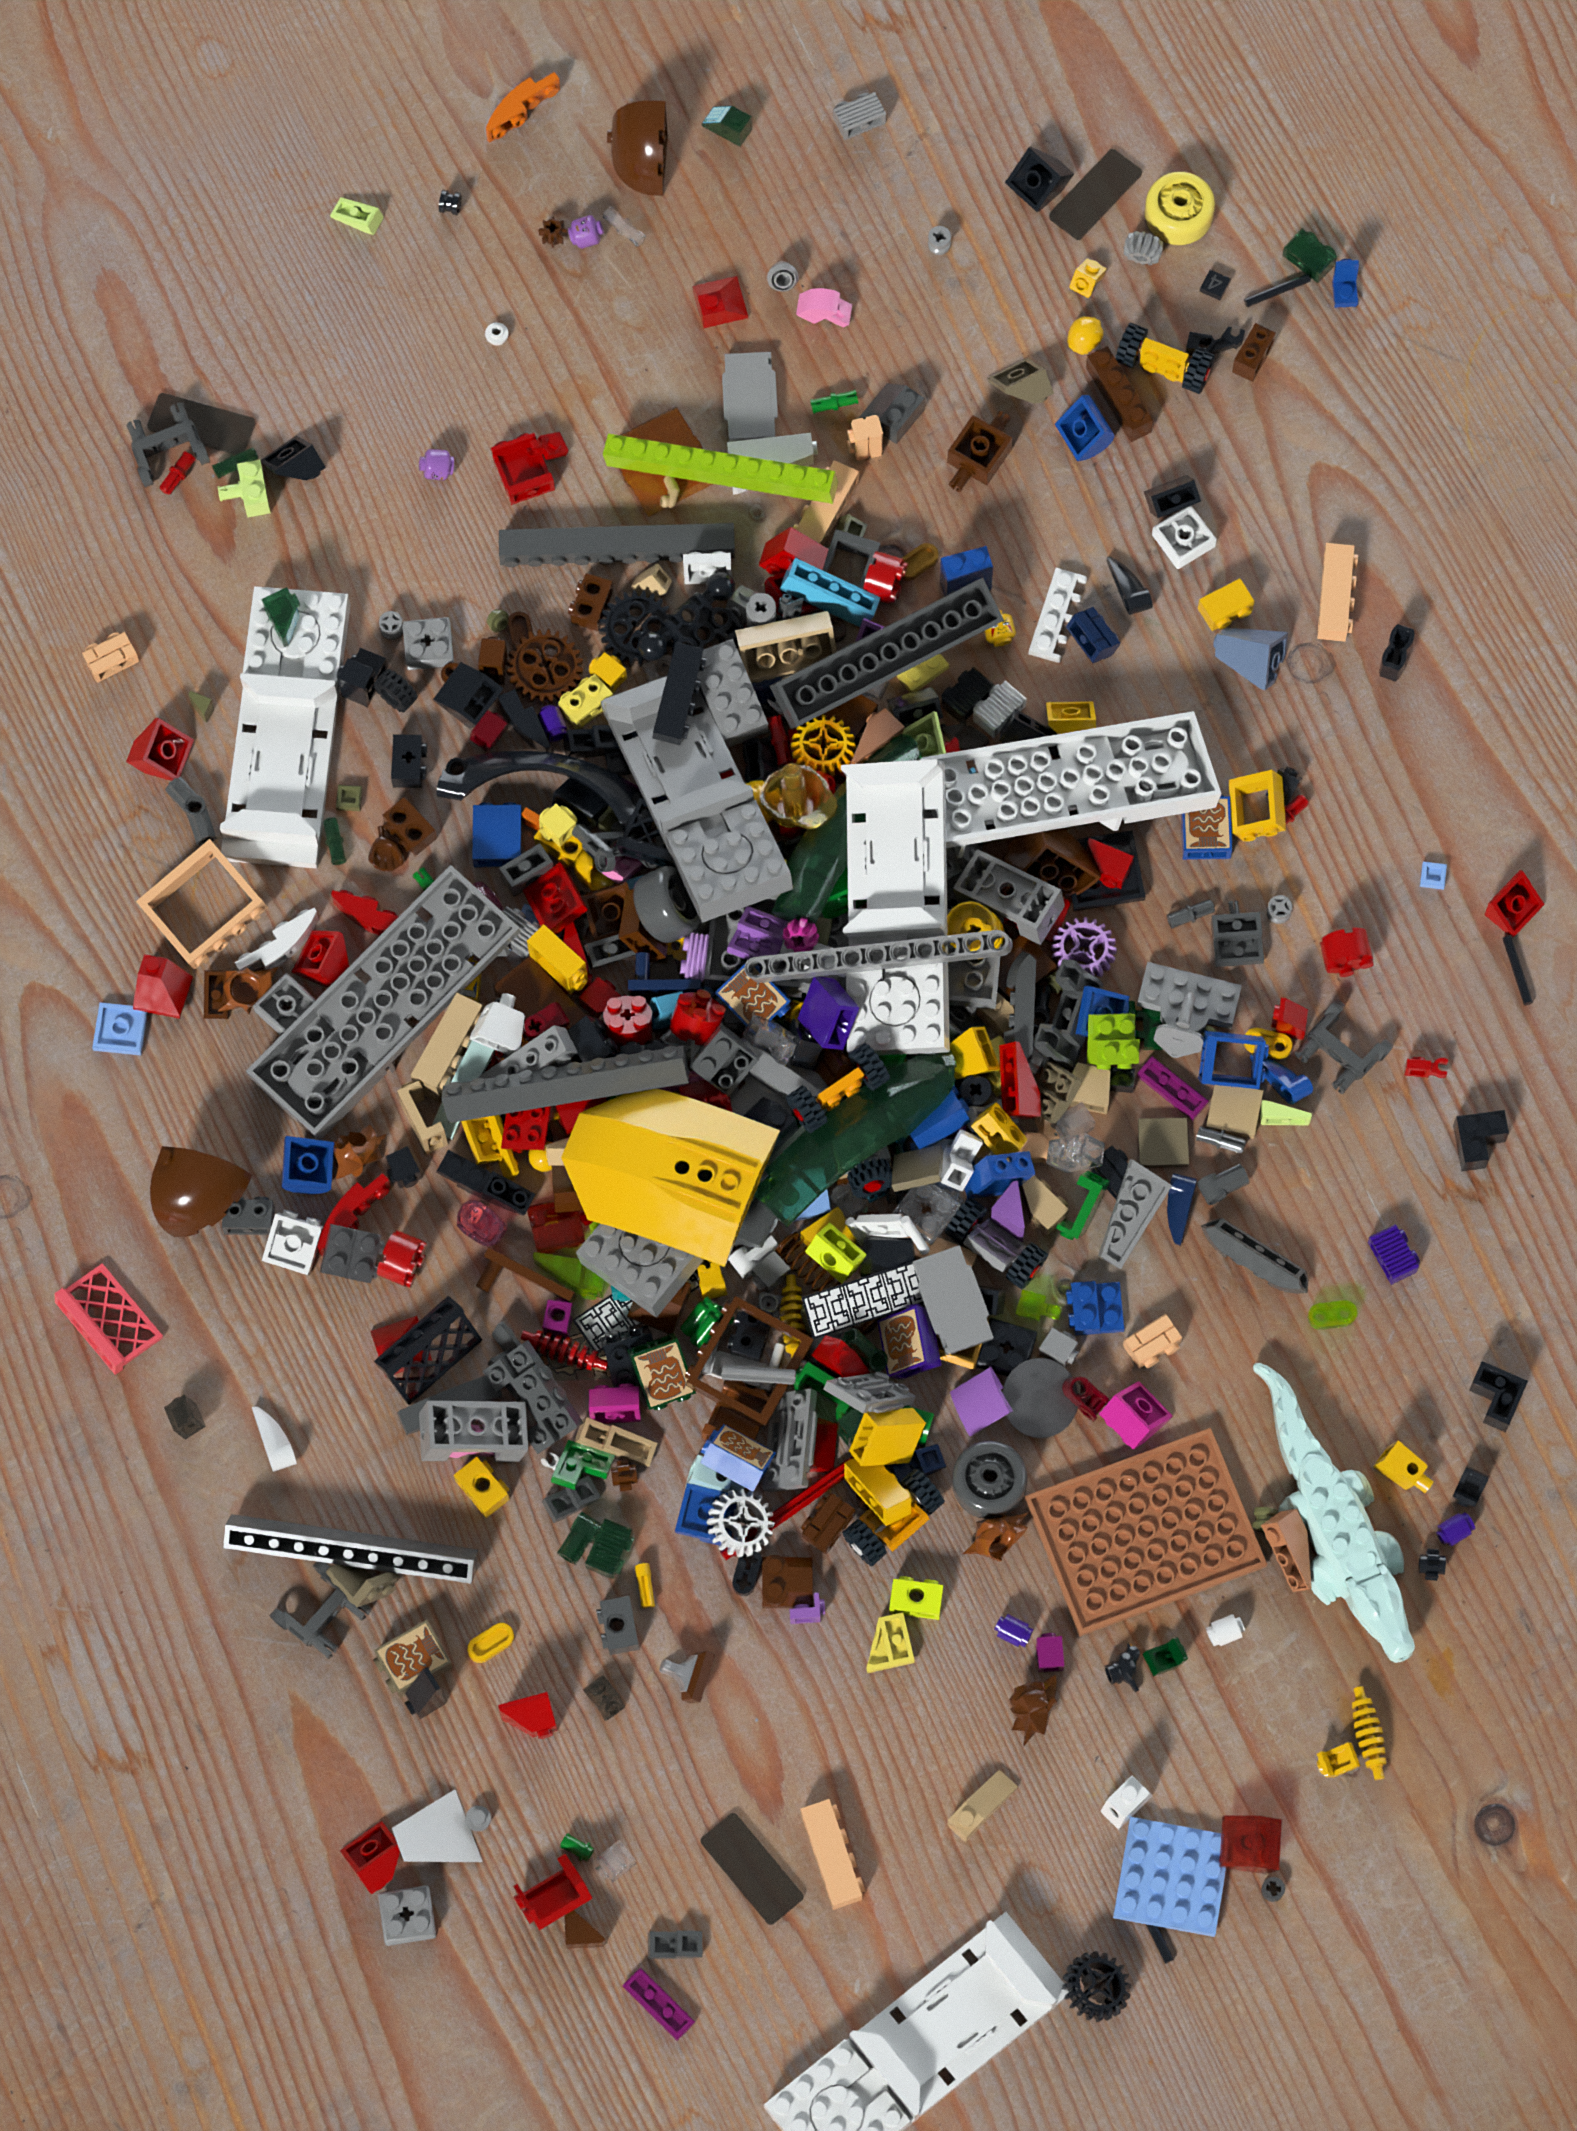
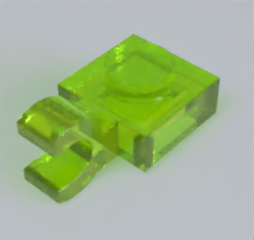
M1022 1289L1016 1315L1040 1321L1042 1315L1059 1320L1061 1307L1045 1303L1046 1295Z

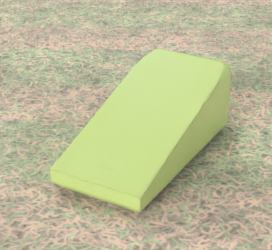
M340 197L330 215L333 219L372 235L376 233L383 220V215L379 208Z
M1262 1100L1260 1106L1262 1125H1310L1312 1113L1267 1100Z

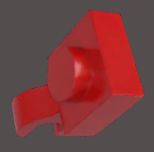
M560 432L540 435L537 440L530 441V447L525 449L529 458L543 454L546 460L566 456L569 452Z
M1412 1057L1406 1060L1404 1076L1428 1078L1431 1075L1445 1078L1447 1077V1071L1439 1070L1438 1066L1447 1065L1448 1059L1438 1058L1435 1062L1431 1063V1061L1423 1057Z

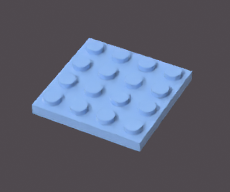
M1130 1817L1113 1918L1215 1937L1231 1835Z

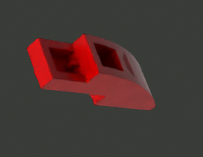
M332 890L331 892L333 903L347 918L377 936H380L399 917L390 910H383L381 912L379 901H376L371 896L363 895L359 897L347 890Z
M383 1173L365 1188L357 1182L336 1204L319 1238L317 1247L322 1257L330 1224L359 1230L360 1223L356 1216L364 1215L376 1199L381 1200L389 1193L391 1185L389 1179Z

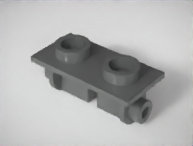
M783 594L779 598L778 612L780 615H777L776 622L800 617L803 598L793 600L790 594Z

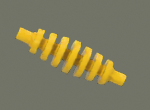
M786 1275V1286L782 1288L781 1293L785 1297L781 1298V1305L783 1307L780 1309V1314L783 1316L780 1317V1321L805 1333L807 1331L800 1315L803 1302L802 1296L799 1295L802 1294V1288L796 1285V1275ZM785 1334L783 1340L784 1343L788 1344L785 1346V1350L791 1354L792 1358L800 1342Z
M1360 1686L1353 1688L1356 1699L1352 1702V1709H1358V1711L1353 1712V1719H1360L1354 1723V1729L1363 1730L1356 1732L1355 1737L1358 1740L1365 1739L1358 1742L1359 1749H1367L1361 1752L1364 1759L1370 1758V1760L1365 1762L1366 1768H1371L1374 1780H1381L1385 1778L1382 1767L1386 1764V1758H1380V1756L1385 1754V1748L1377 1746L1384 1744V1737L1376 1736L1383 1734L1382 1727H1374L1380 1724L1379 1718H1371V1716L1377 1714L1375 1708H1368V1706L1373 1705L1372 1699L1365 1696L1364 1688Z

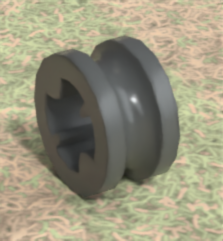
M1277 1877L1266 1879L1261 1888L1262 1895L1270 1902L1280 1900L1285 1892L1283 1881ZM1270 1883H1275L1276 1888H1280V1893L1277 1891L1276 1896H1271V1892L1266 1891V1886L1270 1887Z

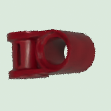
M557 1001L529 1016L524 1023L522 1035L526 1041L530 1042L552 1026L565 1028L570 1024V1021ZM532 1025L533 1028L538 1027V1032L535 1030L530 1031V1026Z
M1085 1377L1067 1378L1062 1385L1063 1394L1091 1421L1097 1419L1096 1415L1110 1401L1104 1393L1098 1390ZM1075 1382L1080 1384V1392L1078 1394H1075L1073 1391Z

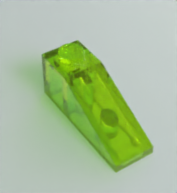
M537 1252L533 1253L534 1264L578 1295H582L583 1298L588 1300H596L597 1297L603 1298L606 1281L582 1265L579 1259Z

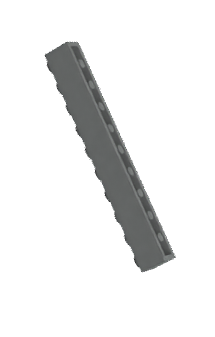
M734 523L499 530L500 565H505L506 567H517L518 565L538 567L542 564L562 566L566 563L587 565L598 562L603 565H608L612 562L633 564L636 561L657 563L666 560L677 563L683 561V554L691 552L710 554L716 551L731 553V559L735 558Z
M668 1046L660 1050H644L636 1054H620L612 1058H596L588 1062H572L564 1066H548L534 1071L524 1070L511 1075L500 1074L493 1078H476L463 1083L452 1082L443 1086L441 1099L448 1123L687 1084L689 1083V1067L684 1046Z
M231 1514L225 1525L223 1546L226 1549L470 1584L476 1574L478 1549Z

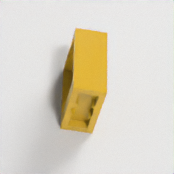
M1268 770L1229 780L1232 834L1242 841L1249 842L1254 841L1256 837H1270L1277 835L1278 832L1286 831L1282 776L1274 770ZM1268 789L1270 819L1245 825L1243 795Z
M543 924L527 940L529 956L570 995L575 990L580 991L586 985L588 979L586 963Z

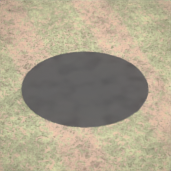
M1045 1358L1027 1360L1012 1370L1005 1381L1002 1393L1013 1412L1006 1416L1017 1430L1031 1437L1047 1438L1062 1432L1069 1426L1078 1407L1062 1391L1064 1381L1072 1377L1068 1370L1059 1363ZM1074 1383L1073 1391L1075 1394H1078L1076 1383Z

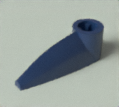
M1173 1173L1170 1182L1172 1187L1168 1192L1167 1217L1173 1241L1176 1245L1181 1246L1196 1189L1197 1178Z

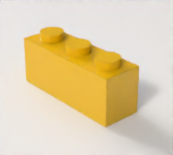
M855 1458L844 1463V1480L885 1526L911 1514V1502L913 1501L911 1493L898 1483L896 1476L893 1473L890 1474L884 1465L861 1466Z

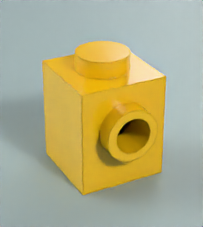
M605 652L600 657L594 658L589 665L590 677L596 674L612 693L627 679V672L617 657L613 655L610 657Z

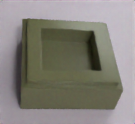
M338 785L336 809L361 811L362 786Z

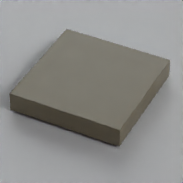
M1187 1118L1138 1119L1140 1165L1145 1168L1189 1167Z
M941 1144L894 1155L892 1188L894 1192L941 1182L943 1148Z

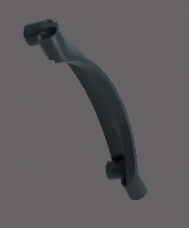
M500 751L450 759L446 769L444 770L443 768L442 774L439 777L436 791L437 797L462 801L477 787L502 775L520 771L553 772L575 779L596 792L615 813L624 831L639 798H643L637 785L612 771L571 756L541 751ZM461 766L464 768V771L460 775H453V768ZM648 808L642 809L639 814L642 820L652 816ZM652 822L645 825L648 834L650 833ZM640 827L632 831L635 833L645 834L643 827Z

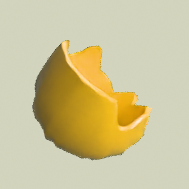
M1085 316L1076 319L1068 331V346L1074 352L1081 355L1088 354L1095 347L1099 346L1104 336L1100 320Z

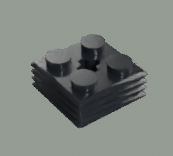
M990 1318L989 1327L993 1340L982 1343L976 1367L984 1370L992 1367L995 1373L1008 1377L1016 1366L1030 1360L1037 1338V1331ZM1010 1345L1012 1350H1009L1007 1354L1003 1353L1002 1347Z

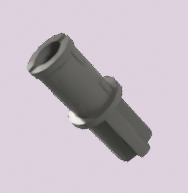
M1208 899L1192 906L1188 904L1184 909L1167 914L1166 918L1170 928L1174 929L1188 922L1194 923L1195 919L1213 913L1215 907L1213 902Z
M1203 1126L1199 1127L1196 1141L1215 1145L1217 1149L1221 1147L1238 1153H1242L1246 1145L1245 1139L1225 1134L1224 1130L1219 1132Z

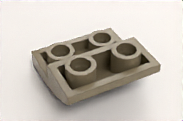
M1046 1060L1040 1079L1036 1082L1040 1091L1041 1117L1053 1124L1066 1112L1082 1083L1081 1079L1054 1061Z

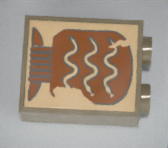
M427 1620L374 1650L376 1658L373 1661L379 1672H386L389 1677L385 1681L392 1694L397 1692L400 1698L406 1695V1691L426 1667L429 1668L434 1678L453 1668L449 1657Z

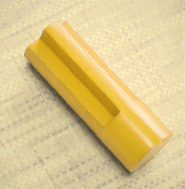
M642 1563L635 1565L641 1607L643 1609L655 1607L650 1564Z

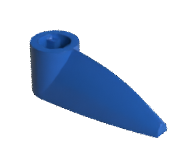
M1250 1054V1060L1252 1062L1254 1054ZM1269 1058L1263 1059L1262 1068H1265V1079L1288 1104L1293 1105L1313 1093V1086L1308 1077L1303 1074L1297 1076L1282 1064Z

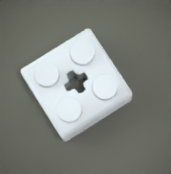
M1192 506L1180 510L1154 526L1152 530V536L1177 569H1180L1216 546L1215 536ZM1180 535L1183 537L1188 536V539H1181Z

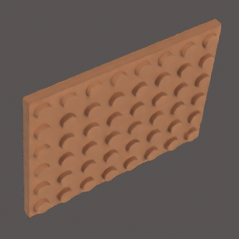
M1211 1428L1024 1497L1079 1637L1267 1567L1262 1550Z

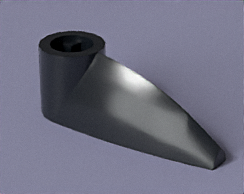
M1107 557V564L1127 613L1132 615L1152 609L1153 603L1148 589H1144L1138 578L1125 565L1113 557Z

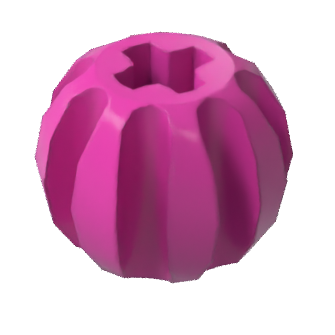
M801 918L800 921L793 919L783 930L782 938L785 940L784 945L787 949H793L794 953L812 951L814 946L818 944L819 934L816 933L817 927L814 923H808V919Z

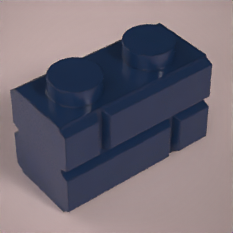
M1094 607L1076 613L1066 625L1067 630L1093 664L1111 657L1121 644L1116 633L1111 631L1105 623L1104 617Z

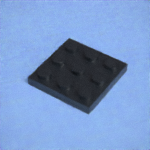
M1133 830L1076 839L1086 850L1087 842L1091 838L1130 854L1134 858L1133 865L1122 889L1109 888L1102 881L1098 880L1079 895H1076V893L1071 895L1074 911L1145 900L1146 896Z

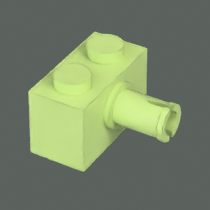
M255 460L238 463L240 481L237 484L217 486L220 501L241 497L244 500L247 517L270 514L261 461Z

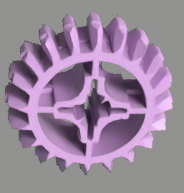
M1084 917L1083 923H1079V920L1075 918L1073 925L1067 921L1064 925L1065 929H1058L1057 933L1059 935L1053 937L1055 944L1051 945V951L1055 952L1052 954V959L1057 961V969L1060 968L1062 959L1083 961L1086 965H1079L1093 976L1096 973L1099 977H1102L1103 970H1110L1109 963H1114L1115 957L1113 955L1117 952V948L1114 947L1116 940L1115 938H1110L1112 935L1111 930L1104 931V923L1096 926V919H1093L1092 923H1087L1088 919ZM1081 934L1091 935L1092 937H1084ZM1071 938L1074 948L1071 949L1069 954H1066L1064 946ZM1101 944L1104 953L1099 960H1096L1094 951ZM1085 947L1088 948V952H1084Z

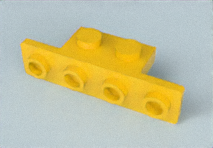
M495 1115L461 1121L476 1165L498 1161L503 1176L512 1181L519 1173V1165L511 1149H501L504 1130L501 1116Z

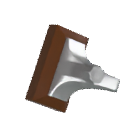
M708 1651L696 1652L680 1664L664 1659L659 1671L671 1676L678 1682L679 1691L682 1692V1701L690 1704L699 1703L705 1690L715 1654Z

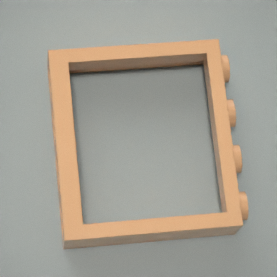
M210 839L136 901L194 970L203 963L207 964L210 956L216 951H222L228 945L230 939L241 935L246 930V926L253 920L261 918L259 915L268 908ZM216 857L253 901L190 954L154 912V909Z

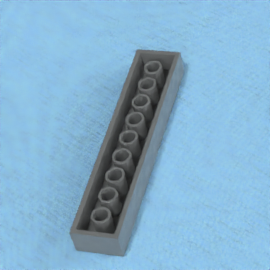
M981 578L770 685V688L790 728H796L1004 621L984 579Z

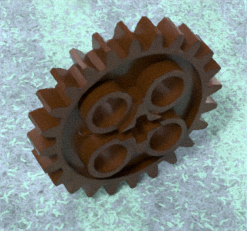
M538 629L536 636L531 631L528 632V639L520 636L519 641L521 645L514 642L513 649L515 651H509L508 656L512 659H508L506 664L511 667L507 669V675H513L509 683H517L515 686L516 692L521 689L523 690L522 698L529 694L531 695L530 702H533L535 698H539V703L542 705L544 699H548L551 705L553 698L556 697L559 701L562 694L570 691L569 689L574 690L577 688L576 683H580L582 678L578 674H583L584 668L580 667L583 664V659L577 658L580 655V650H573L575 642L567 644V635L561 639L559 638V631L553 636L550 629H547L546 635H542L541 630ZM551 648L557 653L551 656L546 654L545 650ZM535 649H539L544 665L546 667L549 666L548 673L545 667H541L542 661ZM531 657L535 660V663L526 664L523 659ZM563 669L567 674L558 676L555 670ZM549 676L551 677L553 682H555L554 685L550 683ZM535 678H542L545 683L537 685L533 680Z

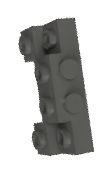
M1062 959L1060 968L1056 972L1055 981L1063 989L1052 1024H1040L1038 1032L1034 1036L1033 1046L1042 1056L1052 1057L1064 1069L1074 1070L1086 1036L1076 1034L1084 986L1102 989L1104 984L1099 978L1085 971L1076 960Z
M529 1340L482 1371L496 1392L511 1383L522 1401L525 1402L526 1407L538 1423L527 1431L528 1441L537 1454L584 1423L567 1399L566 1392L557 1384L553 1378L552 1371L549 1367L545 1366Z

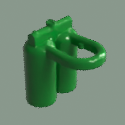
M708 1296L703 1301L698 1302L680 1327L684 1334L691 1337V1343L698 1348L703 1343L708 1344L712 1337L709 1335L713 1324L715 1321L720 1323L724 1316L721 1313L724 1306L714 1303ZM733 1315L731 1321L729 1322V1324H732L733 1321L735 1320L734 1315Z

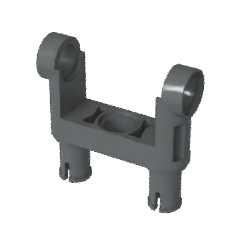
M177 403L180 412L176 409L175 404L170 407L176 425L149 436H145L141 421L138 419L133 420L136 429L131 421L126 425L132 438L131 449L144 487L154 484L152 480L154 476L147 457L185 442H190L193 453H195L201 465L210 463L209 456L204 444L200 440L196 426L188 418L184 403Z
M619 821L612 825L611 832L591 833L584 824H577L573 828L572 835L582 843L583 850L595 860V865L599 872L613 871L616 863L615 856H625L620 854L616 845L610 848L611 844L618 840L619 836L623 837L625 832ZM632 832L630 838L634 839L642 837L639 833ZM639 860L646 867H649L651 869L661 867L655 864Z
M1336 999L1325 1011L1324 1017L1308 1033V1039L1294 1053L1298 1059L1302 1056L1301 1061L1307 1063L1308 1059L1318 1049L1326 1052L1345 1068L1343 1073L1332 1082L1333 1088L1337 1090L1339 1087L1338 1092L1344 1094L1355 1080L1362 1079L1377 1061L1381 1062L1394 1045L1385 1039L1381 1043L1378 1042L1361 1059L1328 1031L1339 1019L1338 1015L1345 1007V1004Z
M316 1561L312 1567L321 1575L320 1578L335 1590L304 1627L287 1612H281L277 1608L269 1616L281 1628L289 1630L305 1645H313L327 1659H330L333 1656L331 1651L336 1653L339 1646L322 1634L323 1630L342 1608L346 1607L361 1621L366 1618L365 1613L369 1615L372 1608L366 1604L356 1607L349 1602L347 1596L338 1586L332 1583L326 1571L330 1566L327 1563Z

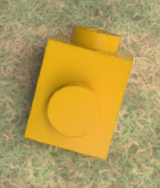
M1087 258L1075 270L1070 289L1089 298L1095 285L1104 277L1107 268L1101 266L1097 261Z
M1351 1742L1326 1752L1321 1751L1317 1753V1766L1325 1777L1335 1778L1361 1767Z

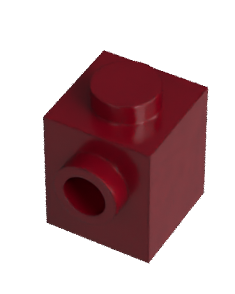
M487 710L472 730L470 741L490 753L506 731L507 723L500 714Z

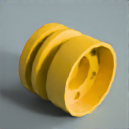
M968 901L960 903L952 908L947 915V935L977 932L976 929L978 928L980 929L979 932L992 930L1004 932L1003 924L999 917L977 902ZM1002 937L994 942L995 948L999 949L1002 945ZM979 940L973 941L970 944V951H977L981 946V942ZM950 943V945L956 948V943Z

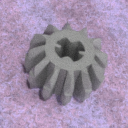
M1134 231L1129 233L1125 240L1123 254L1127 259L1133 260L1135 263L1153 265L1158 263L1161 258L1163 242L1159 240V237L1153 236L1151 233Z

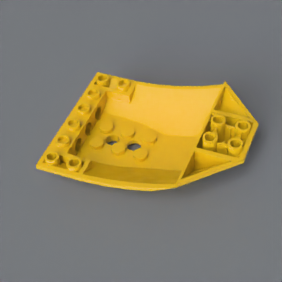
M651 1089L623 1094L579 1113L561 1159L588 1221L607 1225L659 1242L725 1267L780 1130L689 1097L661 1089ZM679 1161H685L689 1164V1171L685 1174H678L675 1171V1165ZM702 1170H709L712 1173V1178L707 1182H702L698 1179V1174Z

